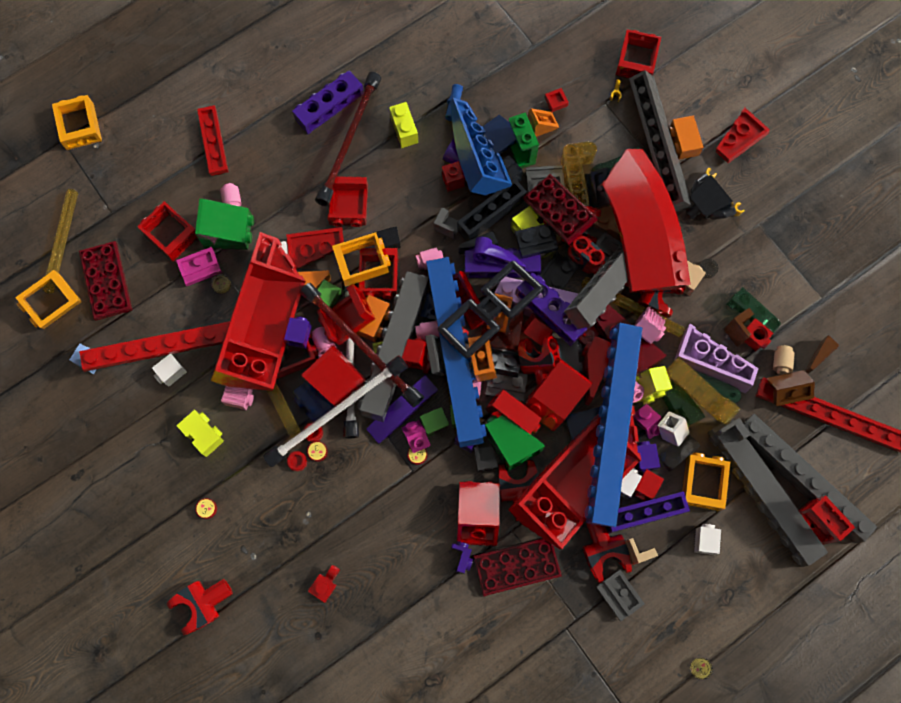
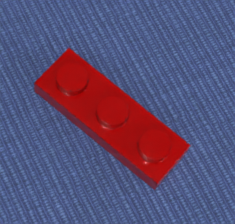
M464 271L456 273L453 276V281L457 280L459 291L456 292V298H461L462 305L469 299H472L478 305L480 302ZM471 309L464 314L471 330L477 329L485 323Z

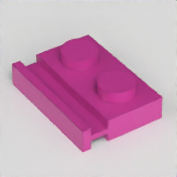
M212 247L176 260L186 286L222 273Z

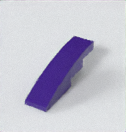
M426 375L413 385L424 396L419 405L413 408L400 396L389 406L384 422L375 420L366 429L378 444L404 424L412 414L423 406V403L438 392V389Z

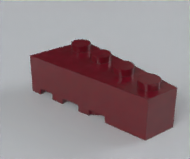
M608 304L606 311L597 317L596 323L593 326L602 339L611 342L612 339L609 338L610 331L615 325L619 323L632 324ZM641 338L636 376H640L644 371L661 363L667 356L653 343L650 345L643 338Z

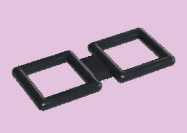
M513 260L481 288V292L486 296L482 302L477 305L472 299L467 300L438 327V332L464 358L468 359L500 330V326L493 320L501 312L509 319L514 318L544 288ZM514 270L534 289L510 309L491 289ZM471 309L490 329L467 349L447 329Z

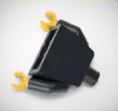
M708 168L705 174L695 179L690 191V199L694 205L686 210L691 219H694L700 213L706 219H725L731 216H739L745 211L737 209L741 203L738 202L734 205L733 200L715 180L717 174H709L711 168Z

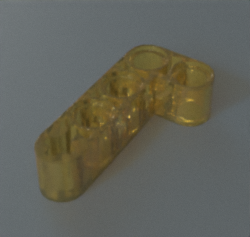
M593 142L568 144L563 148L561 156L566 189L579 199L583 205L588 206L589 198L582 165H588L594 161L597 146ZM566 154H572L574 157H569ZM570 170H574L577 173L573 174L570 172ZM572 187H578L580 190H574Z
M679 357L667 368L668 377L718 422L727 425L740 411V408L734 402L723 397Z

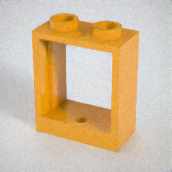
M88 95L52 104L60 143L66 150L102 141L94 104ZM86 108L90 127L66 134L62 114Z
M376 232L332 246L345 287L389 273L388 266L391 265L388 255L383 254L382 249H385L382 238L377 237ZM374 245L381 266L350 275L343 255Z
M55 270L15 297L19 301L17 306L24 313L27 311L31 316L29 318L30 322L36 328L39 326L42 329L48 327L82 302ZM53 280L69 302L42 320L25 299Z
M693 453V455L686 458L682 492L684 491L688 506L716 511L725 509L730 470L729 461H724V458L719 456L707 458L702 453ZM695 463L722 468L718 500L691 495Z

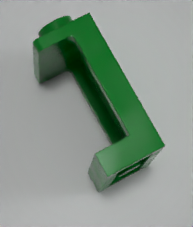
M525 112L509 118L510 126L517 140L510 147V151L515 163L521 169L536 163L539 148L538 140Z

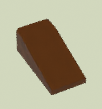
M829 335L820 342L805 369L807 374L813 371L839 347V344Z

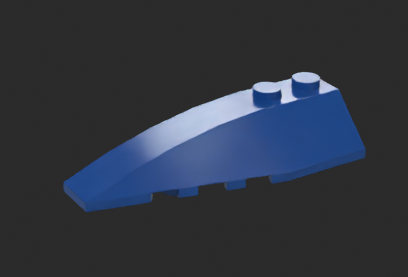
M452 98L451 112L455 145L470 192L488 195L510 187L512 183L502 157L499 153L495 154L492 149L494 144L491 140L487 141L484 136L485 130L476 123L477 117L466 101Z

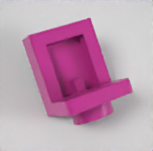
M648 404L635 412L633 416L634 421L645 430L646 436L649 439L660 434L658 424L661 422L662 417Z
M419 420L409 422L406 426L402 427L412 453L430 446L426 432Z

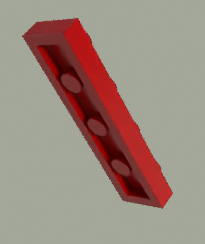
M215 105L199 108L197 111L209 173L211 176L228 173L217 109Z

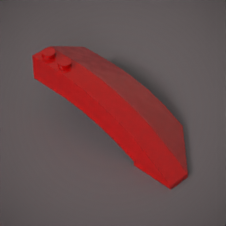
M626 149L621 159L609 172L610 174L600 186H603L619 229L630 292L676 290L689 286L691 282L685 244L678 217L666 186L643 149Z
M262 232L259 233L211 378L212 382L235 388L273 391L286 346L284 338L289 319L295 316L301 297L300 291L306 282L303 276L299 275L295 269L296 265L289 254L284 252L280 240L276 237Z
M633 405L623 478L641 461V455L637 449L639 439L637 426L634 425L633 416L635 415V408ZM599 414L551 461L508 509L524 526L560 550L564 548L587 519L585 518V509L589 505L587 492L592 483L590 471L595 462L593 450L598 440L596 429L600 425L601 417H599Z

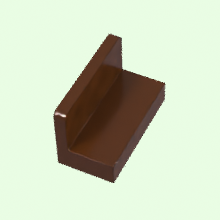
M750 308L733 318L724 328V331L737 347L751 336V333L744 326L754 315Z
M804 370L767 379V382L773 388V402L776 406L814 398L815 382Z

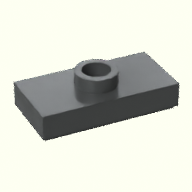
M432 334L425 336L428 348L427 358L431 365L432 374L438 376L447 375L440 337Z

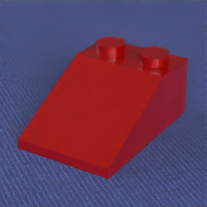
M594 336L592 341L588 340L581 354L584 357L582 362L583 376L593 383L584 394L585 405L588 406L593 400L603 378L605 368L608 366L607 351L611 347V342Z
M560 359L528 396L524 405L541 417L540 422L554 432L593 383Z

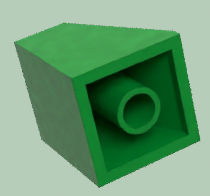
M199 199L195 235L203 247L248 250L249 243H252L250 228L254 225V216L251 215L249 208Z
M495 415L486 421V437L502 464L505 465L507 472L539 455L545 447L541 441L503 415L500 417Z

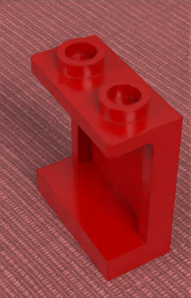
M330 176L329 183L334 193L329 207V225L335 227L343 225L361 227V225H366L367 177Z
M354 284L347 287L349 296L329 311L317 310L320 317L318 320L326 331L324 332L326 338L338 345L344 343L376 319L364 293Z

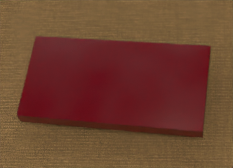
M551 174L522 198L568 245L598 220L587 207Z
M112 241L80 250L79 255L93 319L97 321L133 311L117 242Z
M545 539L473 556L483 597L562 577L554 545Z

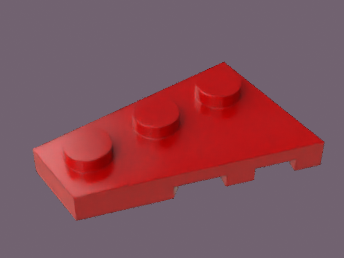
M744 107L738 119L735 120L729 132H727L718 145L716 153L727 163H730L768 135L770 129Z
M342 227L286 234L289 256L296 265V270L333 253L332 246L344 242Z

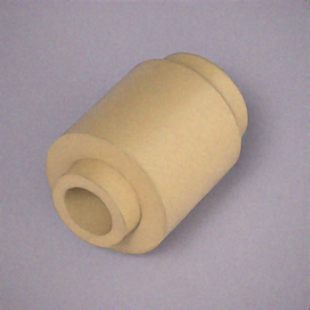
M781 345L774 352L773 370L777 374L783 375L793 371L795 353L792 347Z

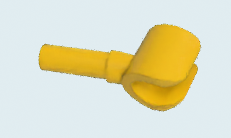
M619 79L616 80L615 89L611 93V101L614 95L618 96V102L621 99Z

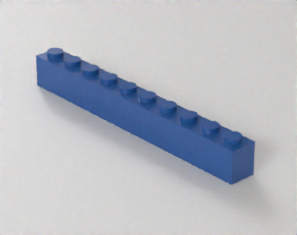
M449 257L426 261L438 327L462 306L461 298H456V292L459 291L457 280L453 281L452 275L456 274L454 263L450 264ZM463 314L447 330L466 348L465 344L469 343L467 332L463 333L462 329L463 326H466ZM439 333L460 448L484 443L483 437L487 435L485 424L481 425L479 419L483 417L481 405L477 406L476 399H479L478 388L473 387L472 380H476L474 368L470 369L469 366L472 358H464Z
M619 323L610 331L611 347L607 351L609 361L604 371L606 383L602 388L603 404L599 409V417L601 419L600 425L596 429L597 445H595L593 450L595 462L591 467L590 476L592 477V483L587 492L589 505L585 509V518H587L586 523L605 527H616L643 327Z

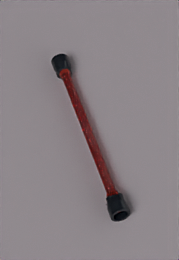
M369 72L364 84L365 92L327 182L317 193L315 202L321 206L327 207L330 204L334 193L332 189L369 98L377 90L382 78L376 72Z
M312 283L303 286L300 294L310 304L314 303L320 307L384 371L387 367L386 363L320 297L322 294ZM398 375L390 377L401 389L402 397L413 408L424 399V396L414 386L410 387L408 384H405Z

